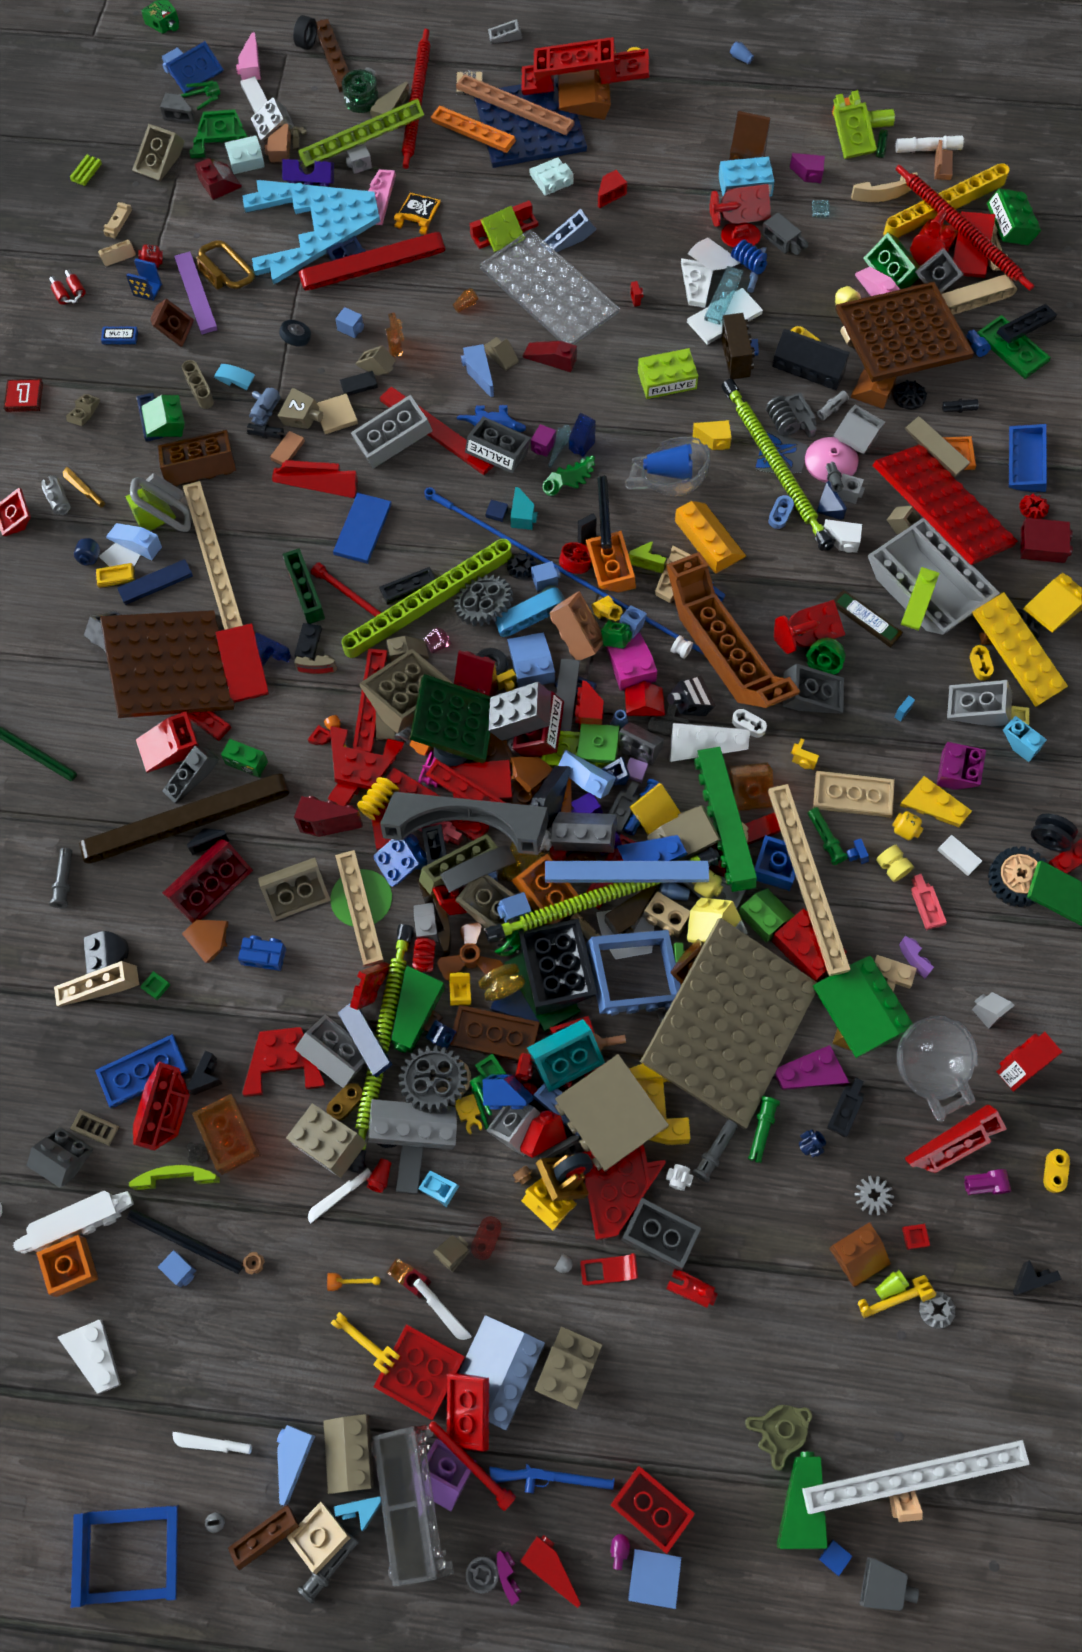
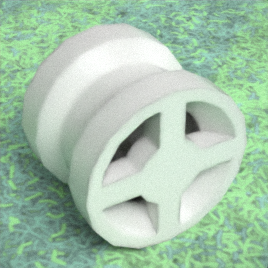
M679 635L672 645L671 652L674 654L678 653L681 658L685 659L692 649L693 642L686 641L684 637Z

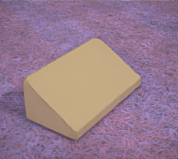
M129 240L98 250L105 266L136 255Z

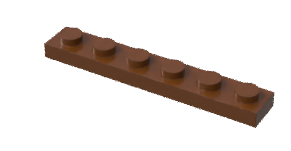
M329 20L317 21V37L339 92L354 89L353 80Z

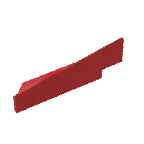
M286 460L280 468H274L272 481L275 483L349 498L356 497L358 485L356 471H341L337 463Z
M988 1104L905 1157V1160L911 1167L916 1166L936 1173L991 1143L989 1136L1006 1130V1127L999 1112Z

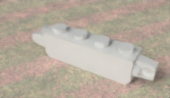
M102 1191L34 1221L28 1225L26 1229L27 1235L15 1240L13 1248L22 1254L32 1251L39 1252L76 1235L91 1234L96 1231V1227L101 1225H111L116 1222V1218L121 1217L122 1211L134 1204L131 1194L126 1191L112 1195Z

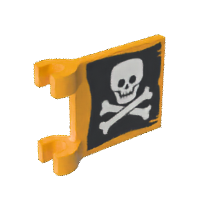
M410 193L399 213H396L394 216V220H396L395 227L402 228L404 219L418 222L419 226H421L419 233L426 235L429 224L441 200Z

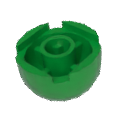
M829 637L821 638L815 641L809 648L806 655L808 659L807 664L810 668L835 675L842 669L846 653L839 641Z

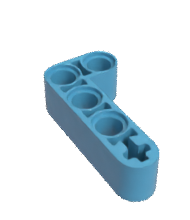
M550 588L508 609V612H502L503 617L497 616L495 622L500 636H511L549 617L552 609L564 601L565 596L559 588Z

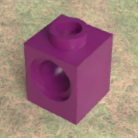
M540 424L531 439V451L547 457L556 442V430Z

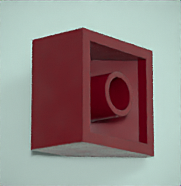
M207 158L194 164L198 179L212 200L242 188L240 182L226 163Z

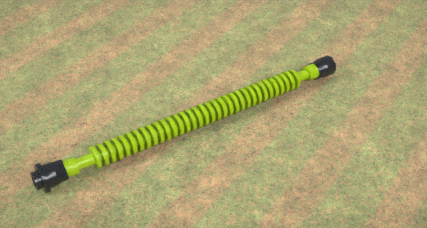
M733 379L724 381L721 388L733 403H736V412L789 497L793 499L794 505L804 522L811 524L813 527L812 531L819 544L818 548L825 551L832 549L836 539L830 535L826 528L824 529L822 524L818 523V514L749 404L742 401V396Z
M709 847L706 851L690 858L689 861H708L709 866L713 865L715 867L718 865V861H720V855L716 849L714 850L712 847ZM663 882L612 883V885L604 886L603 889L598 888V891L595 889L593 892L589 891L588 894L584 893L583 895H578V897H573V899L569 898L563 902L561 901L559 905L555 903L554 907L549 905V908L544 907V910L541 908L539 912L535 910L534 914L529 912V915L524 914V917L521 915L519 916V921L484 928L489 944L506 938L505 936L513 934L512 931L523 928L525 932L528 929H533V927H538V925L547 924V920L550 923L552 919L556 921L557 917L561 919L562 915L567 917V914L570 916L572 912L576 914L577 911L581 912L582 909L587 910V908L590 909L592 906L595 907L602 903L610 902L611 899L615 900L616 897L621 898V896L624 897L626 894L629 895L636 891L644 890L645 887L649 888Z
M406 924L398 925L396 958L391 959L387 984L385 985L386 989L384 990L385 994L383 995L384 999H382L383 1004H381L377 1030L375 1032L385 1052L389 1051L388 1047L390 1046L389 1042L391 1041L390 1037L392 1036L396 1016L395 1011H397L396 1006H398L404 971L406 969L405 966L407 965V962L404 961V955L408 951V946L414 932V927ZM369 1067L364 1083L366 1087H363L364 1092H362L361 1102L363 1103H360L361 1108H359L357 1115L360 1119L356 1120L358 1124L355 1125V1128L359 1130L358 1135L364 1141L367 1131H369L371 1100L379 1098L377 1094L380 1093L381 1078H383L382 1073L378 1077L373 1076ZM366 1145L350 1165L348 1171L361 1173V1170L366 1169V1165H364Z

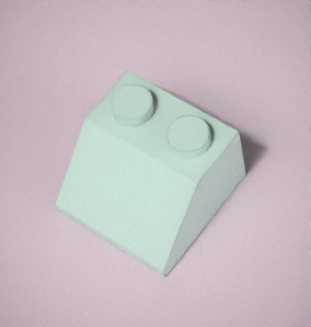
M256 136L225 143L233 174L265 167Z

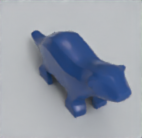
M476 405L475 416H457V420L467 421L474 426L477 425L482 417H486L520 433L526 430L524 424L513 420L508 415L507 405H500L499 412L489 413L482 411L485 409V405Z

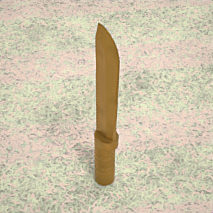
M66 467L63 471L64 478L80 490L88 499L91 498L100 508L104 507L105 502L72 470Z

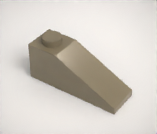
M404 82L379 98L375 105L371 107L370 115L372 118L404 105L410 96L408 82Z

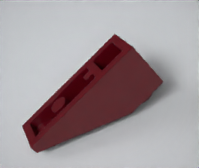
M563 341L529 342L523 358L571 372L577 360V346Z

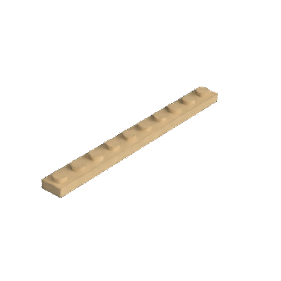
M198 481L184 485L183 489L224 629L242 626L243 623L201 482Z
M789 785L769 788L768 793L828 975L830 977L849 972L850 966Z

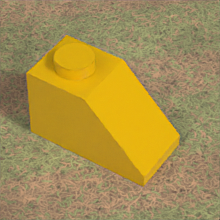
M729 420L693 424V437L711 450L730 449L732 437Z

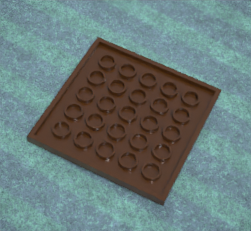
M935 282L836 304V312L872 382L973 358L974 352Z
M214 610L100 617L118 718L180 714L183 712L234 710L235 705L230 697L215 632L218 631Z

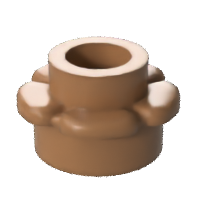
M527 1165L513 1173L514 1182H520L521 1185L532 1178L530 1174L533 1170H529Z
M252 1252L244 1258L243 1266L248 1274H258L263 1270L265 1260L262 1255Z

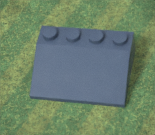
M485 1315L458 1374L489 1378V1422L507 1431L545 1347V1343Z

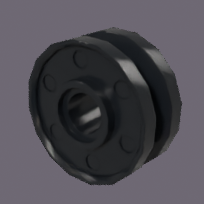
M1050 813L1039 815L1035 822L1036 826L1031 831L1032 839L1044 848L1053 851L1066 852L1071 850L1074 843L1073 840L1078 833L1077 827L1071 821L1059 815Z

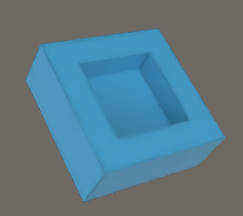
M908 696L898 708L894 718L901 722L912 708L915 699Z

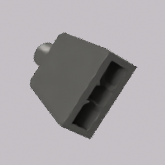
M867 1557L859 1605L867 1608L902 1611L904 1601L917 1603L919 1589L907 1585V1574L874 1558Z

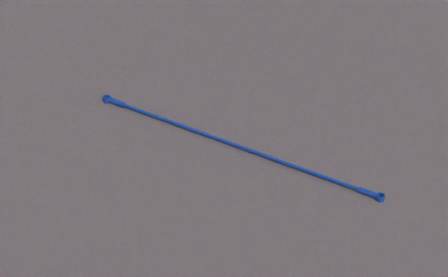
M433 488L425 489L424 494L427 500H434L444 507L456 511L502 539H507L511 544L544 563L551 562L454 506V503L436 494ZM553 563L555 568L558 567L559 572L603 597L609 595ZM610 596L615 604L625 610L629 608L628 605ZM646 616L645 621L675 639L679 636ZM693 644L692 648L703 654L699 646Z

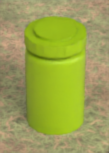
M894 109L868 111L872 128L891 127L894 125Z

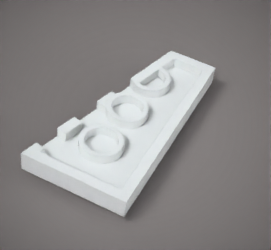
M673 723L669 761L697 758V750L719 746L722 753L747 750L749 747L750 730Z

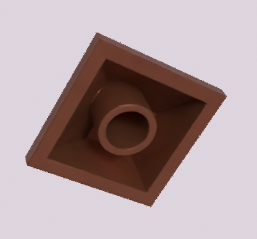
M167 298L156 305L150 318L153 327L180 347L183 346L194 322L192 317Z

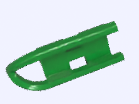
M523 928L512 931L513 934L507 935L505 938L506 943L495 950V953L501 956L513 955L521 946L519 931H522ZM510 945L513 947L512 950L507 951V952H503V951L506 950Z

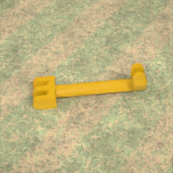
M922 1275L912 1280L914 1287L871 1306H868L865 1299H861L858 1302V1306L863 1318H867L916 1296H919L922 1302L934 1298L936 1292L932 1289L928 1278Z
M339 1312L336 1315L337 1319H333L331 1324L337 1329H343L377 1358L373 1365L387 1375L389 1371L383 1364L386 1363L393 1367L395 1363L389 1359V1356L391 1355L394 1359L398 1360L400 1355L389 1346L382 1351Z

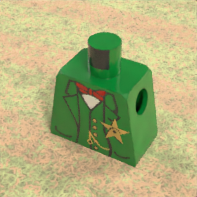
M156 0L141 10L145 24L161 34L166 33L170 29L173 32L178 30L179 19L177 11L169 0Z

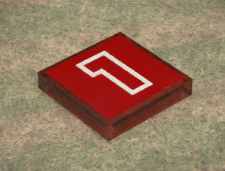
M42 379L7 380L4 401L5 412L40 411L43 390Z

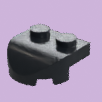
M101 931L84 937L87 974L128 958V943L118 934Z

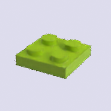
M512 206L481 219L494 252L525 238Z

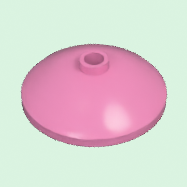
M825 437L816 440L808 447L805 454V465L808 472L814 478L826 483L828 482L827 463L835 462L841 475L853 476L857 470L859 458L857 452L851 446L840 442L835 437Z

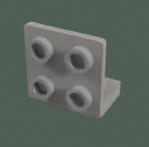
M274 97L251 118L261 141L269 137L279 126L282 127L284 124H288L289 129L294 127L286 107Z

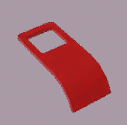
M635 1253L618 1257L582 1260L580 1262L583 1285L621 1282L638 1278ZM602 1262L604 1279L587 1281L585 1264Z

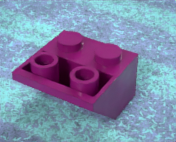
M947 742L942 751L936 785L953 790L979 787L982 780L986 750Z

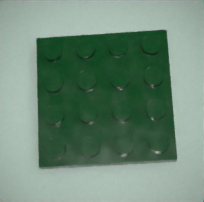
M424 674L421 679L409 740L483 764L486 761L490 738L488 729L491 696Z

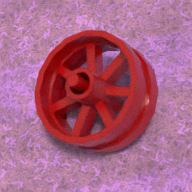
M570 542L562 547L559 564L564 570L574 574H583L590 570L592 561L586 545Z

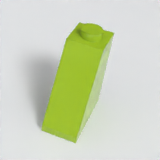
M142 488L137 491L138 496L143 501L169 517L176 518L168 503ZM130 494L125 496L140 527L151 531L165 524L164 521L135 504Z

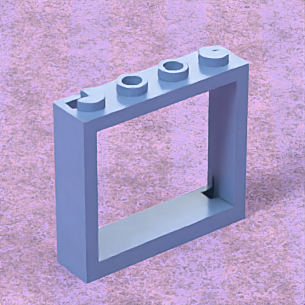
M668 930L593 936L588 940L586 948L597 991L596 998L600 1014L607 1013L613 1016L625 1011L627 1014H633L644 1009L647 1012L656 1011L658 1008L663 1007L666 1010L669 1009L681 985L670 974L676 963ZM660 945L671 995L610 1001L600 950Z

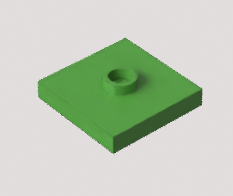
M581 724L577 756L587 762L612 763L616 761L620 726Z

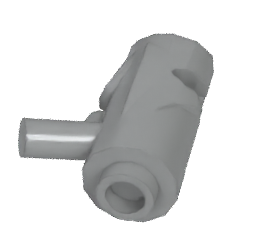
M48 476L50 484L47 485L43 479L41 482L42 490L54 513L64 515L71 508L66 493L57 476Z

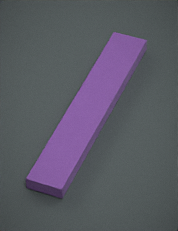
M191 252L174 256L201 335L218 330Z

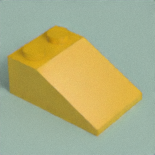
M1061 573L1023 609L1053 633L1082 610V587L1075 583L1071 577Z

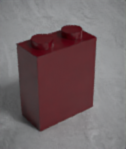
M1025 518L1021 526L1020 559L1065 563L1073 551V546L1070 545L1073 530L1070 529V522Z

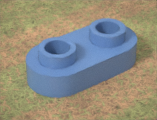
M783 495L777 498L769 515L768 521L771 527L781 529L786 525L794 506V501L791 497Z

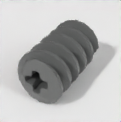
M782 395L773 398L767 404L766 411L781 436H789L797 432L801 425L797 422V418L794 417L795 414L791 411V407L788 406V402L785 401V396Z

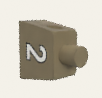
M292 388L278 417L285 426L308 429L314 420L322 421L323 412L319 411V406L312 397Z

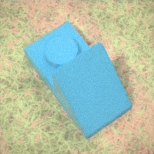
M429 1171L418 1189L447 1207L458 1190L459 1185Z
M383 1496L334 1506L335 1516L342 1515V1520L356 1517V1512L359 1511L361 1531H365L382 1504Z

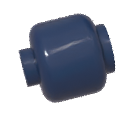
M91 538L79 540L74 550L75 559L80 564L87 566L95 564L100 554V546Z

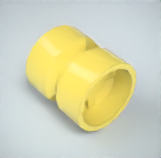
M897 845L889 847L876 859L882 869H887L886 874L893 882L899 881L914 868L908 858H903L904 853Z

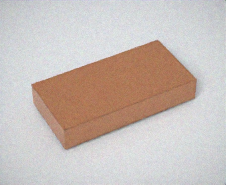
M289 431L270 456L271 460L280 465L286 460L291 461L304 444V438Z

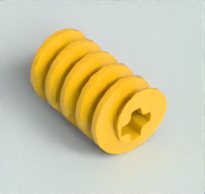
M378 777L377 783H373L372 789H369L367 795L362 797V801L357 803L359 810L372 820H375L373 814L378 816L381 814L378 808L385 809L383 802L389 804L390 801L387 797L392 798V790L399 792V788L387 778Z

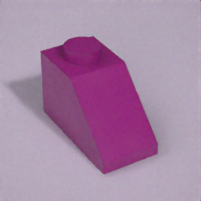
M792 153L790 169L804 182L821 183L825 156Z

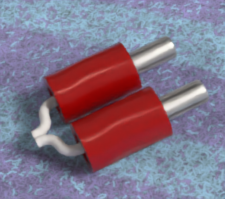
M67 270L65 271L67 275L66 282L75 296V301L70 299L62 282L57 281L54 276L50 277L52 283L50 286L51 290L61 305L69 302L75 304L78 302L77 299L83 297L86 293L78 276L72 274L70 270L68 272Z

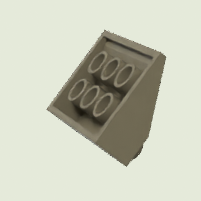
M411 649L360 682L359 686L383 722L398 734L413 723L421 679L424 674L450 683L452 682L416 651Z

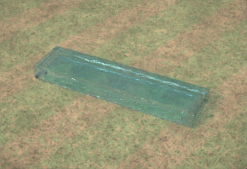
M727 266L704 316L705 321L718 325L721 324L722 317L725 315L743 276V270Z

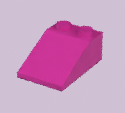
M640 632L628 642L624 649L605 646L620 691L642 681L656 682L657 669L652 654Z

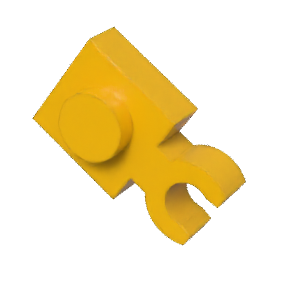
M471 1094L462 1099L455 1100V1107L460 1121L464 1122L467 1120L466 1130L468 1134H472L470 1127L473 1124L478 1125L481 1131L482 1124L475 1118L480 1115V1111L474 1095Z

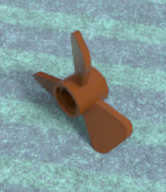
M480 923L465 924L460 928V934L464 942L460 949V955L439 958L437 965L445 980L449 981L450 974L460 972L463 967L472 969L478 966L488 978H495L502 970L503 963L500 960L480 955L479 947L476 945L482 930ZM468 953L476 955L473 959L465 958Z

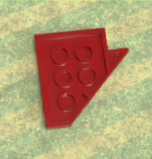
M644 1144L610 1167L607 1172H604L603 1169L598 1170L593 1163V1168L585 1175V1185L589 1192L588 1201L596 1240L613 1238L619 1235L637 1208L641 1198L645 1196L665 1166V1160L647 1163ZM590 1151L582 1152L587 1153L590 1156L591 1160L594 1158Z

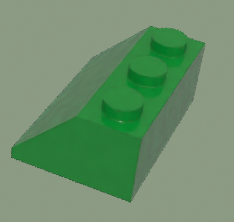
M888 232L863 258L869 267L892 278L899 289L913 285L919 278L915 272L920 267L899 239Z

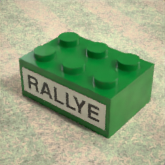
M998 188L987 202L990 213L996 214L994 222L1003 242L1029 245L1040 233L1041 229L1024 192Z

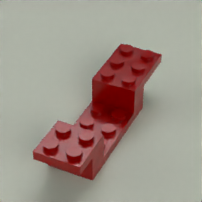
M614 37L535 48L534 65L522 67V94L532 95L554 91V75L599 69L601 84L650 78L649 50L641 49L616 53Z

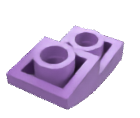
M905 936L899 944L901 951L909 964L916 967V972L925 979L934 967L927 958L918 955L922 949L919 943L913 938Z

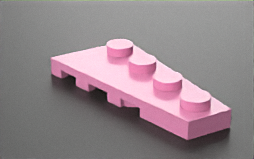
M378 170L370 184L368 191L375 193L380 222L375 225H383L396 177L395 170Z

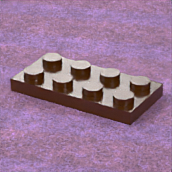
M459 1005L453 1027L456 1033L450 1046L519 1061L522 1053L529 1054L527 1047L536 1043L540 1022Z

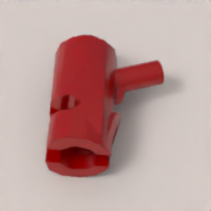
M674 1269L671 1277L684 1281L683 1285H678L669 1281L666 1290L706 1308L709 1304L714 1305L718 1293L714 1292V1286L683 1271Z

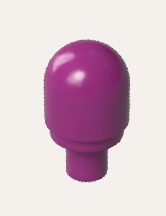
M624 1534L614 1536L610 1550L611 1557H614L613 1569L621 1571L623 1560H627L630 1550V1541Z

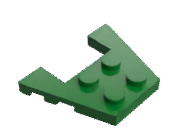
M236 110L203 112L197 136L193 141V148L190 150L191 159L205 158V143L247 138Z

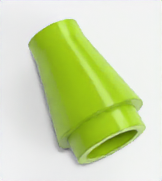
M898 1270L897 1272L893 1271L875 1288V1291L881 1300L906 1291L905 1288L910 1285L900 1270Z

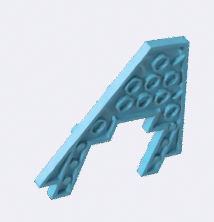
M256 180L258 192L242 195L246 212L293 202L295 214L311 211L314 231L298 235L300 248L252 258L255 275L271 272L273 284L280 282L327 254V250L338 243H343L380 222L376 196L372 191Z

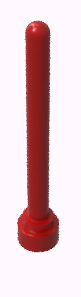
M318 562L313 566L311 574L314 577L325 579L374 617L381 614L379 610L327 573L328 571L323 564Z
M433 1421L429 1424V1429L496 1496L497 1505L505 1511L513 1503L516 1495L510 1489L508 1491L505 1488L502 1489L436 1422Z

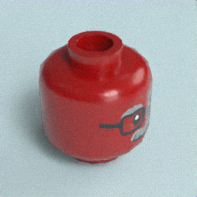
M144 244L142 250H139L138 259L155 263L156 268H159L160 264L162 265L163 251L160 250L159 246Z

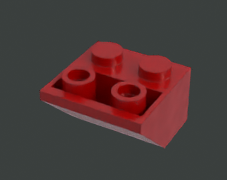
M582 681V687H578V700L575 710V723H579V730L581 729V724L602 725L604 710L603 699L587 681Z

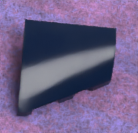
M356 236L328 249L327 255L333 261L362 253L366 250L362 248Z

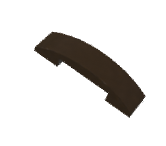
M418 879V885L425 904L434 903L444 931L437 933L444 955L447 957L450 955L451 929L447 912L440 906L435 894L430 895Z

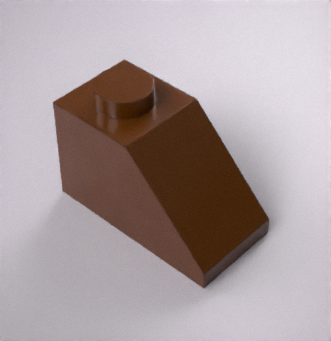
M700 939L694 942L682 954L670 972L681 984L704 945Z

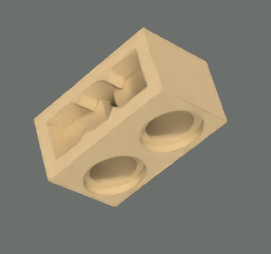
M658 891L644 911V918H646L645 920L649 924L657 925L663 930H668L669 936L674 935L677 938L689 922L690 911ZM660 908L663 913L656 914L653 912V909ZM676 918L680 923L675 925L670 920Z

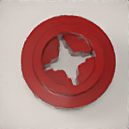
M1033 493L1021 499L1019 509L1026 518L1042 519L1048 513L1049 504H1047V499L1041 498V495L1035 496ZM1032 504H1033V505H1036V504H1037L1038 507H1037V508H1036V507H1031V505H1032Z

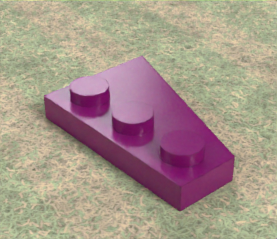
M830 1045L782 1065L774 1073L782 1090L849 1084Z

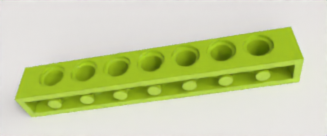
M413 100L300 149L298 154L304 168L315 165V161H324L423 118V110L419 100Z

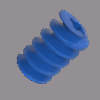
M745 239L739 242L731 252L732 258L757 275L761 274L767 266V254L762 253V250L757 249L756 246L748 243Z

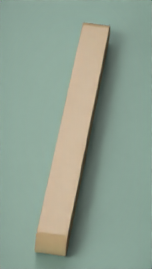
M1005 274L941 295L951 313L955 315L1009 298L1016 293L1017 287ZM843 326L840 332L845 342L850 347L854 346Z

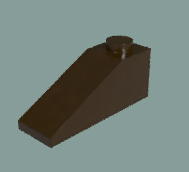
M656 884L642 890L605 914L604 922L614 935L634 933L645 909L656 893Z

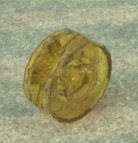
M507 964L498 967L479 980L480 988L486 990L484 993L486 1001L491 1002L503 999L523 987L525 980L523 976L517 975L519 973L517 964Z

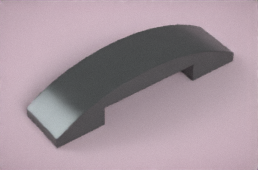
M505 845L467 860L441 873L440 876L450 893L474 880L497 870L500 871L517 862L509 846Z

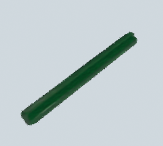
M0 726L1 740L69 781H74L77 777V773Z

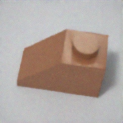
M284 124L268 137V145H265V154L269 156L270 162H282V159L290 158L291 133L288 124Z

